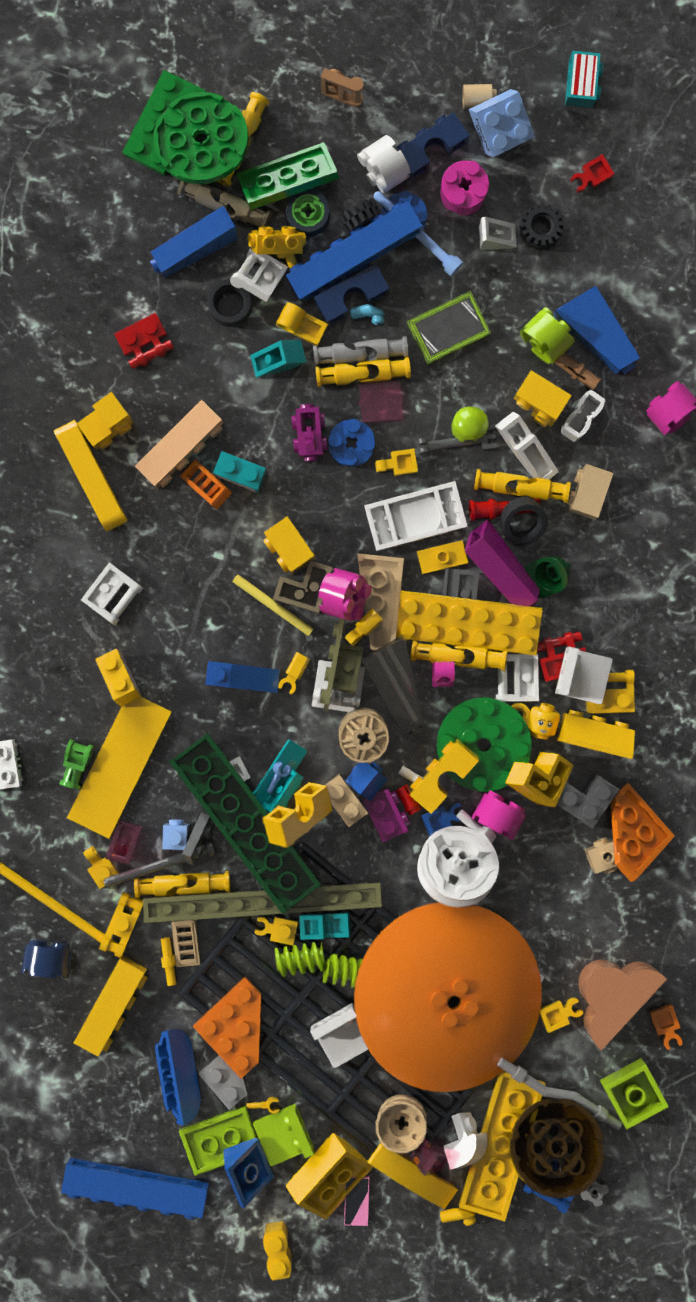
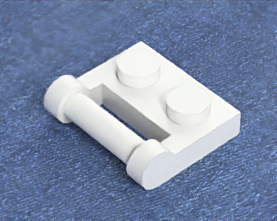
M250 249L247 253V259L239 271L233 274L230 282L234 287L244 288L267 302L284 276L288 266L267 254L257 255ZM260 263L261 266L251 280L246 277L253 265Z
M108 563L81 601L116 626L120 615L137 593L140 594L144 588L114 565ZM124 583L127 584L130 588L112 612H108L105 608Z
M507 654V662L514 661V694H507L506 665L505 672L498 668V694H496V699L502 701H539L538 654L536 656Z

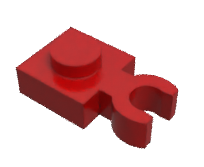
M602 154L583 165L581 169L584 173L574 174L570 182L572 183L575 180L581 181L582 186H579L576 190L577 193H581L586 189L587 184L590 183L594 189L612 178L615 173Z

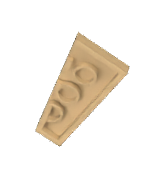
M357 553L360 575H363L366 578L367 584L372 587L371 595L366 599L364 605L365 613L367 614L373 608L384 620L369 634L371 650L394 652L404 558Z

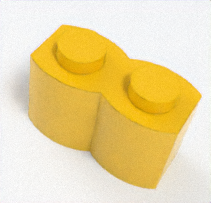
M283 1221L267 1223L263 1244L268 1255V1274L272 1280L289 1278L292 1254L288 1247L287 1226Z

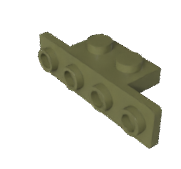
M340 619L339 623H334L332 637L337 638L335 645H330L328 659L333 660L331 667H326L324 681H328L327 690L322 689L320 703L324 704L323 711L326 712L329 709L332 690L355 694L364 647H353L352 645L341 643L344 619Z

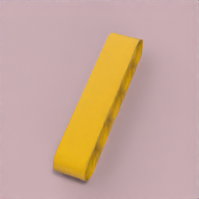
M73 420L54 430V433L105 531L108 532L127 522V518L81 429L76 424L77 422Z

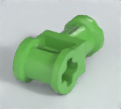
M72 739L69 740L63 764L66 770L63 780H60V785L80 789L79 781L82 771H86L93 753V745L85 746L75 743Z

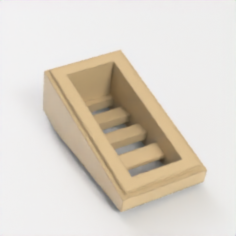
M197 919L171 921L177 967L200 965ZM191 927V931L179 932V928ZM192 936V940L180 941L179 938ZM193 945V949H180V946ZM194 954L195 959L181 960V955Z

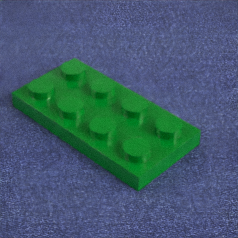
M163 70L122 151L123 156L165 176L167 171L160 163L154 147L153 136L156 122L174 100L187 94L206 92V90Z
M324 142L236 173L250 210L339 179L338 171Z

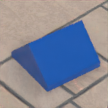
M257 1138L223 1149L225 1171L241 1208H245L274 1178L260 1141Z

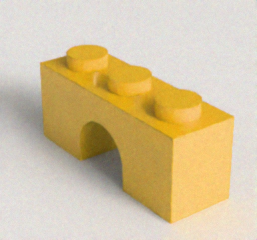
M459 739L455 743L450 741L441 751L444 755L438 761L434 759L426 768L428 773L423 778L418 776L410 786L413 789L410 796L431 814L448 794L441 787L439 776L446 771H452L463 779L479 761V757Z
M309 782L294 794L296 800L295 810L278 806L266 815L263 821L269 843L289 847L331 813L333 808L327 786Z

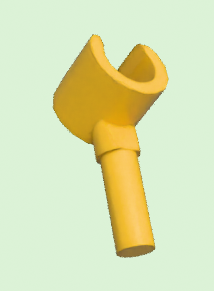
M272 1096L267 1101L247 1103V1109H268L270 1113L275 1114L280 1109L277 1107L271 1108L270 1104L272 1102H279V1100Z

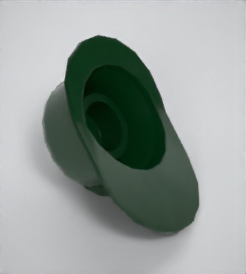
M552 556L541 558L524 567L539 588L538 598L548 597L566 588L570 577L569 568L571 563H566L560 557Z

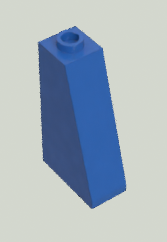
M220 207L151 251L154 259L150 262L156 274L161 272L162 276L166 278L237 241L238 237L235 226L225 207Z
M596 286L555 310L554 318L558 322L563 320L571 329L570 333L615 374L621 371L626 374L637 367L635 363L640 359L639 355Z

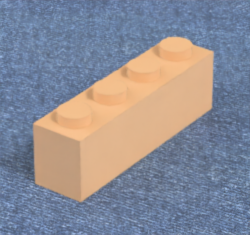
M201 400L135 467L157 489L160 486L164 488L173 479L171 475L177 469L181 471L189 463L188 458L193 453L197 455L206 446L204 442L210 436L214 438L223 429L221 427L223 424L222 419Z

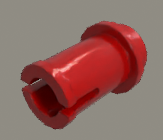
M408 784L395 791L406 809L404 812H408L409 816L422 809L419 803L410 796L411 790Z

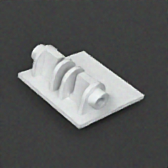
M318 661L312 701L313 707L324 708V704L320 703L322 689L327 690L328 681H324L326 667H331L332 662ZM360 666L356 693L351 694L332 690L329 709L349 712L359 708L365 667Z
M15 739L0 742V789L22 786L21 781H24L21 776V769H18V767H21V764L17 765V760H20V757L16 758L18 755V743L15 744Z

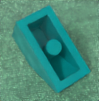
M280 340L250 355L256 378L288 371L306 363L301 340Z

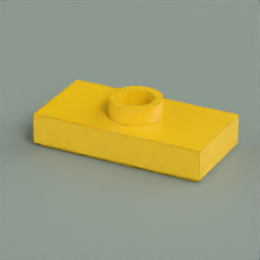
M463 540L417 551L422 574L468 564Z

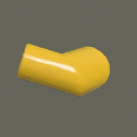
M462 1208L442 1210L440 1218L442 1223L463 1220L466 1226H470L476 1222L474 1216L476 1213Z

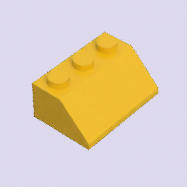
M570 710L569 714H562L556 738L557 741L625 758H633L635 730L629 729V724L615 721V725L607 724L606 718L594 715L592 720L583 718L584 713Z
M332 1133L285 1186L299 1206L327 1220L345 1200L348 1193L372 1170L373 1166L349 1142ZM351 1177H356L355 1181L345 1191V1183Z

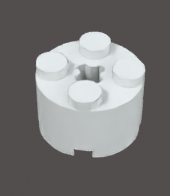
M388 135L383 136L357 154L360 163L364 167L366 166L369 172L366 174L369 182L373 187L377 185L382 193L389 191L410 177L408 175L410 168L401 150L397 152L392 147L396 143Z

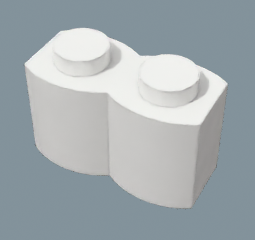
M592 390L586 392L576 404L574 412L563 423L561 434L573 442L578 441L588 431L591 421L601 412L605 399Z

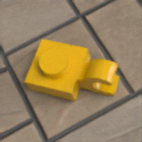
M415 449L391 452V459L376 461V472L393 469L394 476L417 473Z
M94 846L83 852L87 860L92 864L87 870L99 889L105 886V878L119 874L109 856L101 859Z

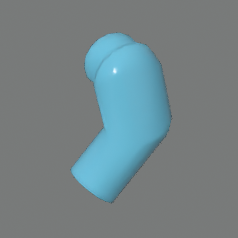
M370 304L350 308L352 319L371 317L374 325H381L385 321L383 310Z

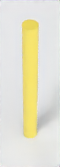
M237 574L232 581L307 636L314 630V628Z

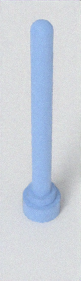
M375 192V200L384 209L391 212L394 204L381 192ZM421 232L415 236L443 262L444 271L450 276H453L463 265L464 262L459 257H454L452 254L449 256L426 233Z

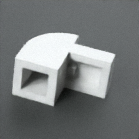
M471 1112L452 1116L459 1140L443 1146L450 1170L474 1164L485 1154L487 1135L486 1133L477 1134V1124Z

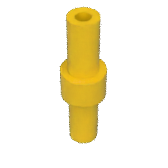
M170 937L161 938L163 952L161 962L162 967L165 968L167 986H173L177 984L174 969L176 959L175 955H172Z

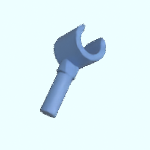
M277 762L274 764L273 771L275 775L267 792L272 794L281 777H287L291 773L289 765H285L281 772L283 763Z

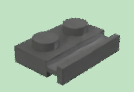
M445 568L443 596L477 600L479 571Z

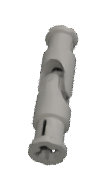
M404 336L398 340H387V338L356 343H334L328 347H317V345H314L315 366L325 363L348 364L354 361L382 360L395 356H404L405 358L408 357L407 337ZM366 347L374 348L375 351L367 355Z

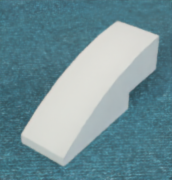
M512 412L495 425L512 452L533 478L550 479L559 472L537 437L530 432L520 415Z

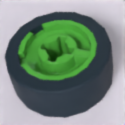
M313 189L292 195L286 207L289 226L295 227L296 231L305 232L306 237H313L322 233L330 220V206L326 197ZM309 209L312 211L310 217H306L305 210Z

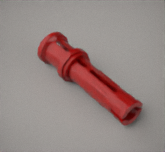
M489 499L484 502H474L469 500L470 521H475V518L488 517L490 520H493L502 514L504 507L510 501L496 502V500ZM524 510V511L518 512L517 514H526V513H535V512H534V511H531V510Z

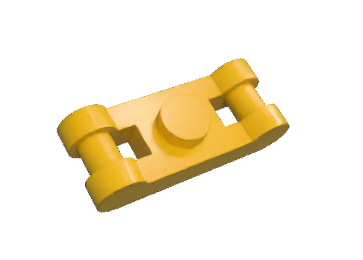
M123 892L99 947V950L104 952L106 950L115 953L114 956L119 958L124 953L143 908V899L138 898L137 900L129 897L130 894ZM125 906L133 908L131 915L123 912ZM113 934L121 937L119 944L111 941Z

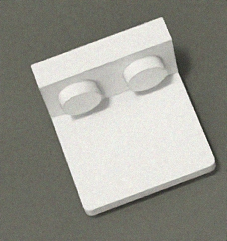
M566 647L555 694L602 704L612 659L579 651L577 648Z
M353 1003L311 1026L310 1032L315 1040L318 1039L334 1068L368 1050L357 1025Z

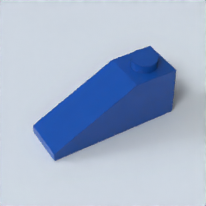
M208 661L205 685L277 693L280 670Z

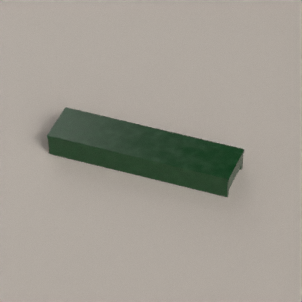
M209 733L203 735L202 738L169 761L282 914L322 885L293 845L282 847L269 843L263 818L269 813Z

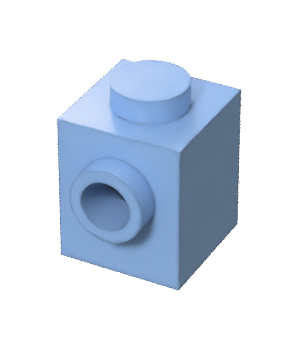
M176 819L169 820V823L164 824L162 849L184 850L189 840L190 824H184V820Z

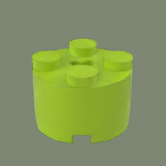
M546 307L539 311L519 331L525 343L530 342L533 347L531 349L532 352L547 364H554L575 342L569 334L571 329L563 320L558 322L554 318L553 313Z

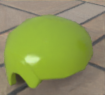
M468 406L461 408L453 418L451 425L452 433L461 442L465 440L476 442L486 434L489 426L488 417L478 407Z

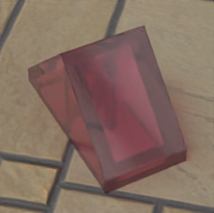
M119 821L105 859L127 865L132 863L142 826Z
M425 1137L423 1142L411 1154V1158L424 1176L439 1174L448 1161L444 1148Z

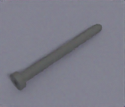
M211 840L205 841L206 845H204L202 856L207 854L210 857L215 856ZM182 853L104 879V884L106 887H110L183 863Z

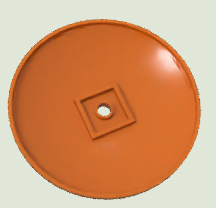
M439 902L423 905L408 911L385 927L370 945L362 960L354 991V1009L357 1025L365 1045L376 1061L398 1080L419 1089L435 1092H454L470 1089L501 1074L504 1070L497 1066L498 1061L504 1058L513 1063L520 1056L532 1037L538 1022L542 1000L541 978L536 959L528 943L514 926L500 915L474 904L458 908ZM451 996H458L459 1004L453 1008L448 1007V999Z

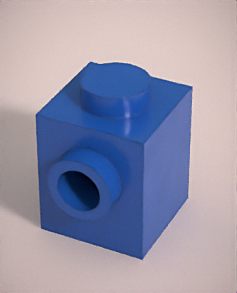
M372 761L371 764L366 762L355 765L345 782L360 795L371 801L388 779L381 774L383 769Z

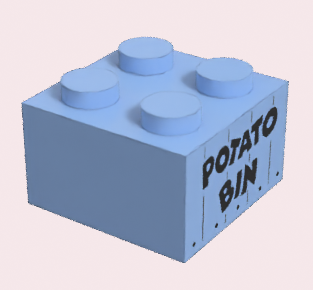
M510 89L469 109L484 153L491 157H495L535 137L518 91Z

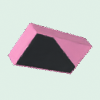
M369 1176L362 1178L345 1197L344 1225L368 1226ZM351 1177L345 1183V1191L355 1181L356 1177Z

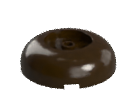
M544 1099L526 1108L515 1122L510 1136V1156L518 1176L533 1191L551 1198H568L585 1191L598 1177L604 1161L603 1135L594 1117L581 1105L568 1099ZM538 1109L535 1121L529 1123L531 1115ZM551 1125L557 1128L555 1136L549 1134L548 1130H550ZM535 1143H539L542 1147L541 1152L538 1154L534 1151ZM568 1143L573 1144V1153L571 1154L567 1152ZM552 1144L556 1146V1151L554 1153L552 1151ZM553 1160L559 1164L557 1171H553L550 1165Z

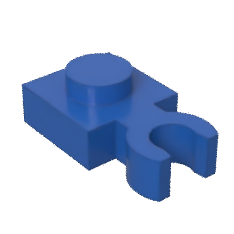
M460 803L452 804L448 811H445L444 806L436 808L432 814L427 812L420 815L429 837L442 828L452 826L450 821H461L454 814V810L461 806Z

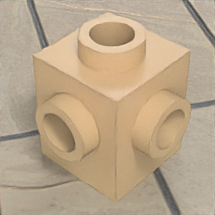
M606 837L593 842L594 846L584 849L591 869L595 874L602 871L607 874L618 869L615 865L613 840H607Z

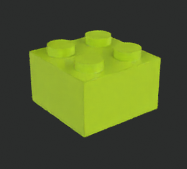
M641 1058L600 1080L626 1130L669 1107L647 1065Z

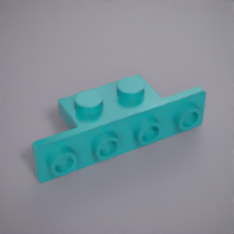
M290 739L287 740L253 792L267 812L273 811L278 806L287 808L288 801L293 793L300 788L301 781L304 778L295 770L306 755L307 750ZM277 762L283 763L281 772L285 765H289L291 773L287 777H281L272 794L267 792L275 775L273 771L274 764Z

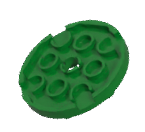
M196 92L184 95L169 104V108L162 116H159L156 122L153 139L158 159L168 173L187 183L208 184L219 181L236 170L246 155L249 135L245 118L236 105L231 104L218 94ZM197 135H207V139L203 144L195 141Z
M477 697L458 704L443 720L437 736L439 759L444 755L441 752L450 741L455 743L457 739L479 757L478 763L463 779L455 772L446 771L449 777L456 783L474 791L489 792V790L495 791L508 786L505 782L514 762L528 763L531 755V735L526 721L516 709L496 698ZM481 738H486L491 743V747L487 751L480 750L477 746V742Z

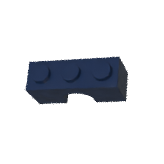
M454 112L448 116L444 114L429 129L425 127L418 131L415 135L416 137L411 141L405 140L396 147V151L401 150L410 168L408 180L411 181L429 169L430 160L425 154V150L429 146L438 145L449 156L468 143L469 134Z
M367 264L358 269L356 275L352 277L349 275L344 276L337 281V285L330 289L328 286L324 287L316 293L317 296L314 297V303L325 323L328 324V327L348 316V309L344 304V299L347 295L359 293L365 297L368 304H371L389 294L390 288L377 264L372 266Z

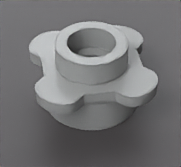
M595 1180L589 1188L581 1192V1197L583 1200L593 1202L594 1206H601L604 1195L609 1191L606 1184L601 1185Z

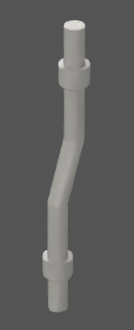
M504 1058L498 1061L497 1066L511 1074V1078L518 1083L523 1082L544 1097L568 1099L576 1102L592 1113V1116L599 1122H605L616 1130L621 1128L622 1122L610 1115L609 1111L603 1106L595 1105L575 1091L546 1087L528 1075L527 1070L521 1066L513 1065Z

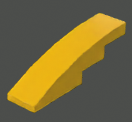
M380 1143L368 1160L370 1165L394 1181L443 1209L446 1208L458 1191L453 1184L438 1177L434 1171L418 1164L414 1158L405 1153H395L388 1150L382 1143Z

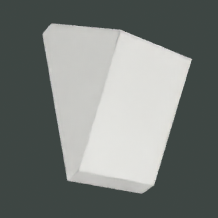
M489 217L481 218L479 225L480 250L517 247L515 224Z

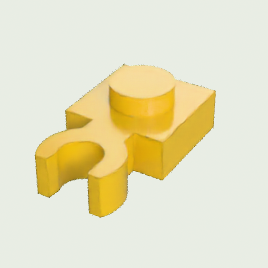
M259 916L257 918V921L265 924V929H255V934L263 936L270 933V941L288 945L294 944L298 921L275 916L274 923H272L266 917Z
M570 998L564 1006L558 1000L540 1008V1016L548 1033L570 1024L567 1017H580L583 1014L581 1009L572 1011L573 1004L579 1002L577 998Z

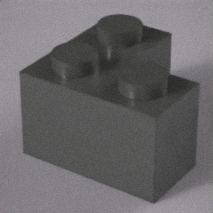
M598 775L593 777L583 793L566 782L557 805L593 829L619 789Z

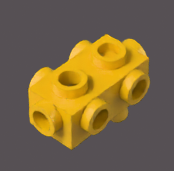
M263 226L259 227V230H251V233L248 234V245L257 255L277 254L278 258L286 259L289 269L297 264L294 254H302L303 246L306 244L305 232L296 231V228L292 226H283L281 230H273L272 227Z

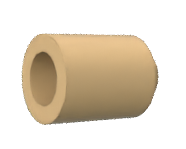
M492 84L463 85V109H471L496 97V89H492Z

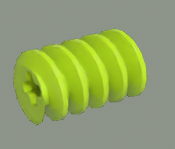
M312 942L311 949H308L307 945L303 943L301 951H299L296 945H293L292 952H289L287 946H284L282 954H280L277 947L275 948L277 971H280L283 977L287 976L288 970L292 976H295L297 968H299L302 975L306 973L307 967L311 973L315 972L316 966L319 967L321 972H324L325 957L322 942L320 948L317 947L315 942Z
M331 954L325 963L323 983H326L328 978L331 977L333 985L336 984L338 979H341L342 987L345 986L347 981H350L351 988H354L363 959H359L356 962V958L350 957L347 961L345 955L340 956L338 959L336 954Z

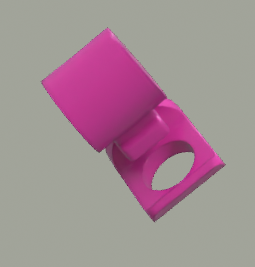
M454 661L434 662L432 664V686L453 687L455 679Z

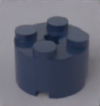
M35 939L29 940V944H25L22 974L28 973V970H30L29 975L56 978V976L63 974L62 979H69L73 954L70 944L56 942L53 943V946H46L47 941Z

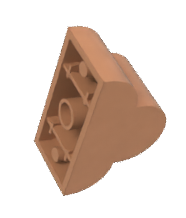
M595 960L586 965L579 976V990L589 1004L584 1012L583 1023L586 1032L600 1050L613 1039L667 980L653 966L645 962H632L621 969L611 961Z

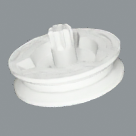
M450 826L436 831L427 839L418 859L417 871L421 885L434 900L450 907L460 908L472 906L488 895L498 875L499 861L493 845L488 839L480 835L478 831L463 826ZM445 850H448L453 855L448 860L442 853ZM469 861H477L479 867L470 869Z

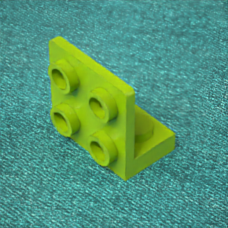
M296 1103L281 1109L278 1113L269 1114L253 1122L270 1166L279 1164L302 1153L304 1158L314 1155V1145Z

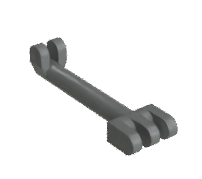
M495 424L489 425L487 431L496 430ZM486 431V434L476 442L473 440L461 442L457 438L428 442L427 438L418 439L419 454L429 453L432 450L480 443L482 451L499 448L498 443L489 444L488 440L497 439V434L487 435Z

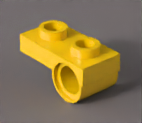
M289 302L285 304L276 322L277 327L313 345H317V347L328 327L327 323L307 314L302 308Z

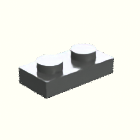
M201 812L184 848L182 856L184 862L194 865L196 858L200 859L204 850L203 843L212 834L214 825H212L208 814Z

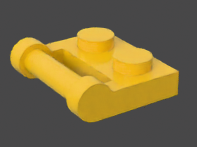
M634 670L609 673L607 682H625V689H605L602 704L586 701V713L635 712Z

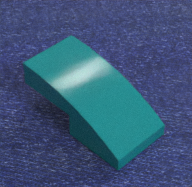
M350 912L299 916L300 940L346 938L351 936Z

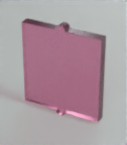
M400 381L359 384L360 401L358 405L361 406L363 423L403 420L402 403L404 399L401 398Z

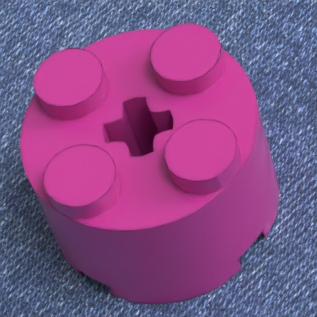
M459 161L452 164L444 172L440 197L443 205L449 211L451 210L462 216L477 212L483 205L489 188V180L485 170L476 161ZM461 186L468 187V191H465L464 188H460V187H461Z
M679 381L668 388L669 392L663 398L659 395L649 404L650 407L646 410L647 416L665 437L668 433L672 434L690 420V412L694 411L696 413L695 396Z
M338 568L332 569L334 572L332 574L328 573L324 577L319 590V598L322 599L323 606L319 605L321 612L347 621H359L363 616L366 599L371 595V585L367 584L366 578L363 575Z
M489 790L488 794L484 793L471 818L514 840L527 816L524 814L526 810L511 801L509 805L503 803L505 798Z

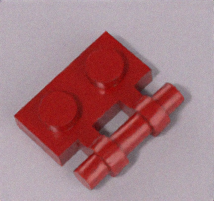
M156 312L114 333L125 356L133 352L135 353L136 357L128 361L132 369L140 365L143 367L148 364V361L158 356L161 358L167 355V351L174 348L170 340L161 344L159 339L167 334ZM151 343L154 344V348L142 353L141 348Z
M581 632L563 633L561 637L553 639L548 637L544 638L542 642H538L537 652L546 650L548 656L539 659L545 682L559 679L565 652L556 655L554 648L563 645L576 648L574 643L583 640ZM579 648V651L586 652V648Z

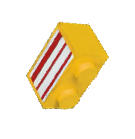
M117 649L95 659L113 700L120 707L142 697L124 656Z

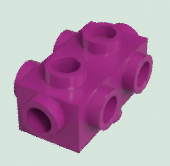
M314 404L300 405L299 409H295L296 415L291 416L292 430H297L298 439H293L294 453H299V458H304L305 462L319 461L318 457H323V451H327L326 436L321 437V428L325 427L324 413H319V407H314ZM306 419H311L313 421L312 426L307 427L305 426L304 421Z

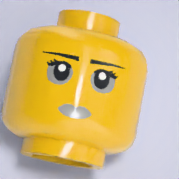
M541 703L540 706L532 707L528 720V728L532 736L548 739L556 734L560 714L554 710L555 706Z

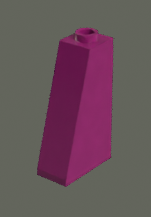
M487 519L470 532L465 548L466 554L511 604L534 607L538 602L539 588Z

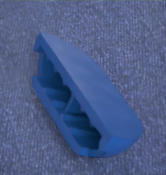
M170 1029L161 1033L159 1043L155 1045V1053L165 1108L167 1112L171 1111L177 1119V1124L184 1126L190 1123L199 1111L201 1103L200 1089L191 1041L184 1031Z

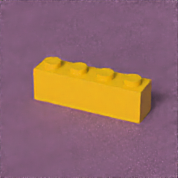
M125 956L119 959L77 1035L74 1044L98 1057L102 1051H108L113 1042V1039L110 1038L114 1030L119 1031L125 1020L121 1017L125 1009L130 1011L136 1000L133 996L137 988L141 990L148 978L144 975L147 968Z

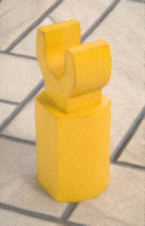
M372 608L355 624L357 627L349 632L345 638L354 647L364 635L367 637L384 620Z
M296 652L286 671L288 675L279 682L278 688L281 689L284 683L289 682L292 685L289 693L293 694L296 690V680L301 679L311 659Z

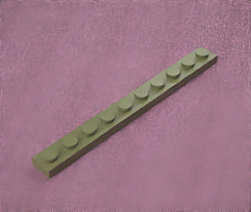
M380 882L320 886L285 913L382 907ZM265 890L143 899L144 923L282 914Z

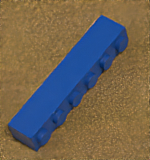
M402 201L395 204L391 208V212L386 215H377L368 226L364 228L360 226L354 229L348 238L334 241L330 245V249L325 252L318 251L310 257L311 260L305 264L298 263L294 265L286 276L298 298L303 303L316 296L320 289L333 286L342 277L355 273L361 267L370 264L425 231L410 202L404 203Z
M70 1158L66 1164L61 1193L67 1194L69 1198L73 1199L86 1197L96 1203H103L104 1201L114 1202V1205L118 1207L131 1205L136 1206L141 1211H151L153 1209L159 1210L164 1215H174L176 1213L184 1215L187 1219L196 1220L203 1217L209 1183Z

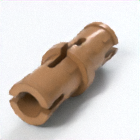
M566 352L555 362L556 365L572 375L570 378L573 380L576 378L592 391L601 380L600 377L586 369L584 363H578L567 355Z

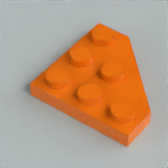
M627 783L619 789L610 804L615 865L630 882H633L675 835L634 788Z
M245 976L193 1025V1028L241 1079L259 1063L261 992Z

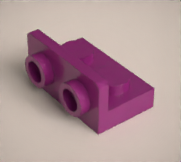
M386 788L377 792L371 801L366 798L363 799V803L382 843L402 833L409 832L407 826L410 825V822L405 812L400 814L396 806L400 804V801L395 791L390 792Z

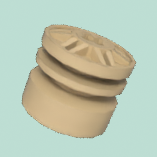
M367 707L355 708L347 712L339 725V742L344 754L351 760L360 763L372 762L380 758L386 751L389 743L388 728L383 716L376 710ZM367 732L369 739L360 741L359 734L363 735Z
M396 1094L388 1098L381 1105L376 1120V1134L380 1142L388 1150L395 1153H408L416 1149L423 1142L426 1134L427 1114L423 1105L415 1097L407 1094ZM400 1116L405 1117L406 1122H404V1126L399 1125L398 1120Z

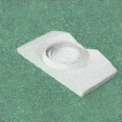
M455 481L364 505L376 551L405 545L467 527Z

